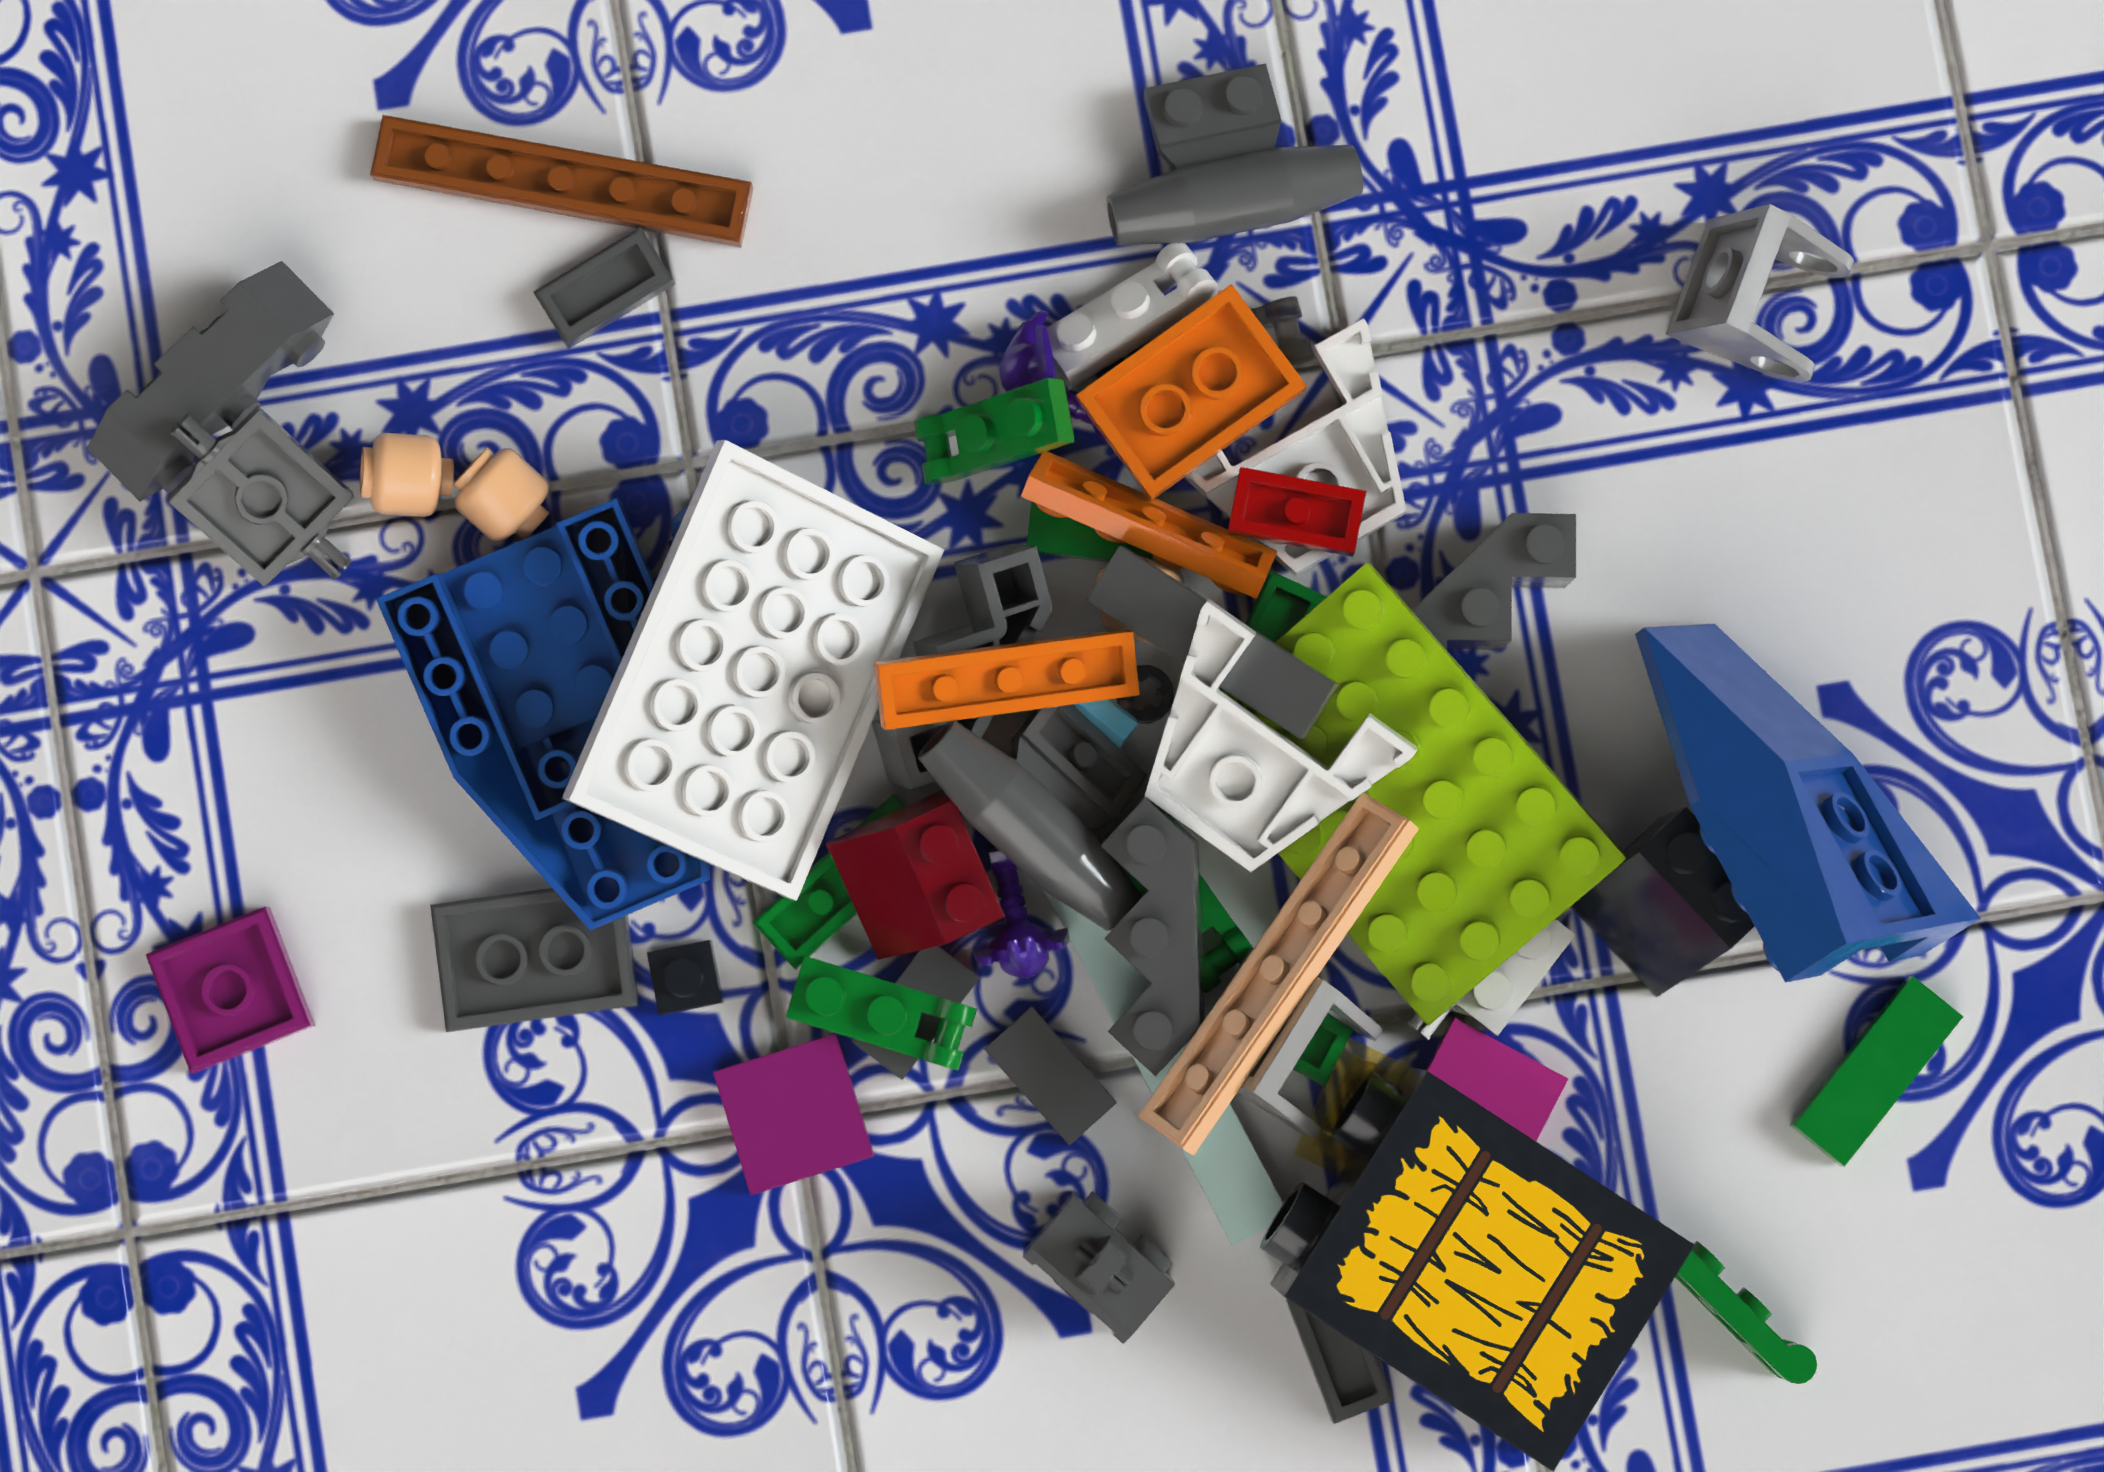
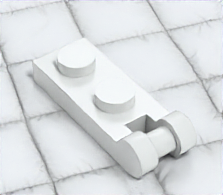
M1186 243L1168 244L1157 255L1156 262L1047 327L1054 364L1072 388L1156 338L1218 294V284L1207 270L1196 268L1198 264L1197 258ZM1177 285L1175 290L1164 296V292Z

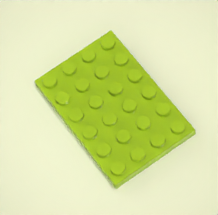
M1369 562L1365 563L1276 642L1282 648L1339 683L1305 739L1298 738L1224 689L1221 690L1327 767L1332 765L1369 713L1417 746L1416 753L1409 761L1399 768L1393 769L1364 792L1409 819L1419 830L1347 934L1428 1026L1627 859L1624 851ZM1358 797L1345 803L1321 820L1313 829L1278 853L1300 880Z

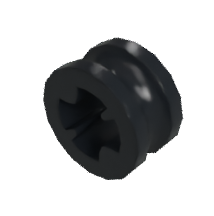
M1138 665L1139 685L1142 686L1148 678L1158 683L1160 687L1156 689L1155 694L1163 695L1162 703L1157 708L1147 704L1142 711H1138L1129 704V702L1133 701L1134 696L1116 698L1117 704L1137 719L1136 722L1138 724H1152L1161 720L1169 711L1173 700V685L1169 677L1161 669L1151 665Z

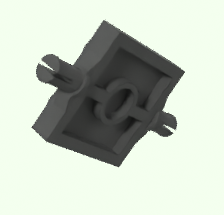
M257 405L233 431L223 434L217 439L198 424L189 413L180 419L181 425L177 422L173 426L169 434L177 438L198 458L192 472L168 495V502L259 583L266 587L286 565L303 558L305 555L310 557L328 573L333 580L341 575L340 568L343 571L347 569L351 559L346 557L324 536L332 519L354 498L353 491Z

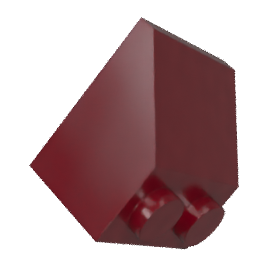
M943 790L826 842V846L878 960L948 944L1005 917L957 806Z

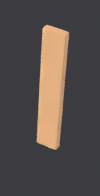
M1364 792L1357 798L1139 1113V1118L1194 1156L1419 830L1415 824Z

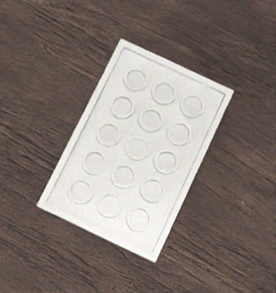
M727 440L716 441L562 799L778 895L797 901L879 707L874 662L899 659L944 549Z

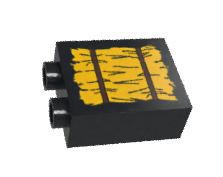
M1407 1066L1397 1084L1394 1085L1372 1071L1363 1079L1349 1098L1331 1131L1330 1137L1353 1151L1328 1193L1324 1196L1306 1183L1300 1182L1274 1216L1261 1241L1260 1248L1282 1262L1270 1285L1286 1299L1554 1472L1695 1245L1430 1072Z

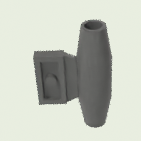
M1265 63L1145 88L1143 100L1157 154L1161 155L1173 170L1107 195L1106 202L1109 223L1116 245L1193 243L1289 223L1362 194L1363 176L1360 160L1353 145L1275 147L1281 117Z
M1074 705L1033 710L1011 740L1013 742L1011 757L956 721H949L942 726L923 747L918 759L949 799L954 802L963 817L1042 890L1104 930L1109 931L1113 929L1137 904L1141 897V892L1118 862L1101 847L1103 843L1093 830L1116 820L1147 774Z

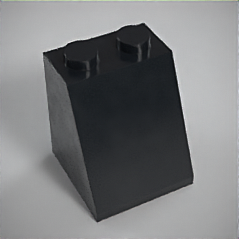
M1687 807L1658 817L1624 850L1627 859L1570 907L1655 997L1660 996L1732 949L1755 927L1748 913L1735 901L1731 891L1732 883L1717 855L1705 845L1700 834V824Z

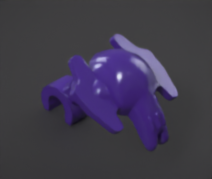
M1039 311L1026 322H1023L1007 347L999 369L1001 385L1006 392L1046 378L1056 379L1047 328L1043 326L1048 312ZM1065 386L1070 417L1077 420L1081 418L1082 422L1093 425L1097 436L1105 443H1108L1076 400V394L1078 393L1072 389L1068 391V387Z
M986 839L993 875H996L999 887L997 894L998 898L1001 899L999 903L1005 915L1003 921L1006 922V926L988 945L972 947L975 961L982 965H991L994 962H999L1001 969L1007 974L1017 978L1029 979L1046 966L1049 960L1048 952L1063 949L1068 944V928L1050 931L1026 920L1028 912L1027 908L1024 907L1026 904L1025 898L1021 895L1023 888L1022 885H1019L1017 874L1019 869Z

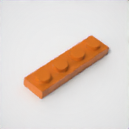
M1048 451L1041 454L1030 472L1021 494L1022 498L1036 503L1037 507L1048 515L1058 518L1068 517L1094 528L1099 536L1108 541L1131 544L1153 554L1156 560L1168 567L1191 570L1211 579L1218 588L1232 594L1244 593L1257 599L1277 553L1276 550L1244 536L1227 533L1228 529L1155 498L1150 501L1145 493Z
M1129 629L874 662L881 727L885 730L1140 695L1134 633Z

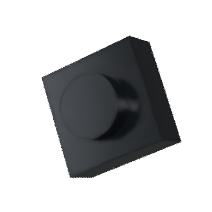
M712 940L647 952L659 1016L724 1003Z

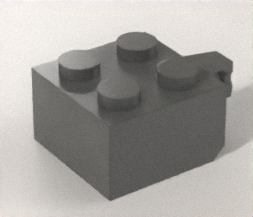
M1073 1191L1023 1250V1258L1032 1266L1036 1264L1071 1298L1112 1330L1113 1336L1124 1344L1174 1287L1175 1282L1172 1276L1166 1272L1173 1262L1143 1234H1140L1134 1243L1116 1228L1123 1220L1121 1216L1093 1191L1085 1200Z

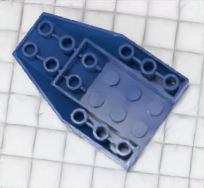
M617 498L558 522L552 528L447 572L434 574L376 599L453 778L590 931L710 880L708 863L562 799L655 584L622 500Z
M1716 624L1644 627L1635 634L1689 805L1700 824L1701 837L1705 845L1717 855L1732 883L1731 891L1735 901L1750 916L1763 941V951L1767 960L1780 972L1785 983L1821 976L1860 950L1874 947L1882 951L1889 962L1922 956L1981 919L1854 754Z

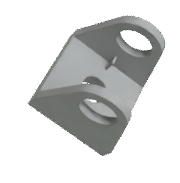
M1771 204L1708 219L1666 335L1687 345L1773 377L1795 382L1810 381L1815 369L1813 361L1752 322L1775 260L1813 274L1833 278L1847 277L1854 260L1846 251L1795 216ZM1803 252L1817 255V256L1822 257V258H1824V259H1826V260H1822V259H1819V258L1812 257V256H1810V255H1808V254H1805V253H1803Z
M1253 947L1249 949L1248 953L1244 957L1243 961L1239 965L1238 969L1234 973L1229 983L1232 981L1238 970L1241 968L1247 957L1250 955V953L1254 949ZM1316 977L1237 1092L1281 1122L1314 1140L1321 1127L1278 1094L1326 1015L1349 1026L1356 1033L1373 1041H1376L1382 1031V1028L1341 992L1319 977Z

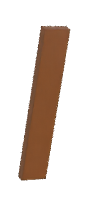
M382 115L370 173L374 181L637 229L641 227L642 230L741 248L753 192V185L750 181Z

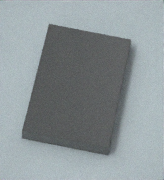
M553 888L430 905L446 1032L640 1006L628 915L590 931Z

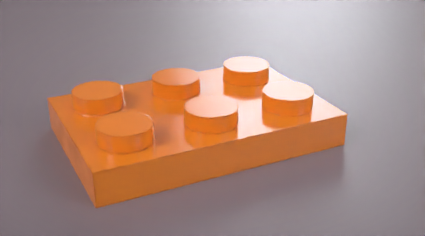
M1231 284L1076 394V400L1149 500L1152 501L1306 390L1307 385Z

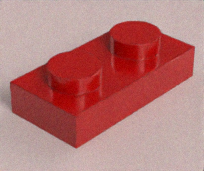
M1240 467L1227 533L1353 557L1358 540L1366 491Z

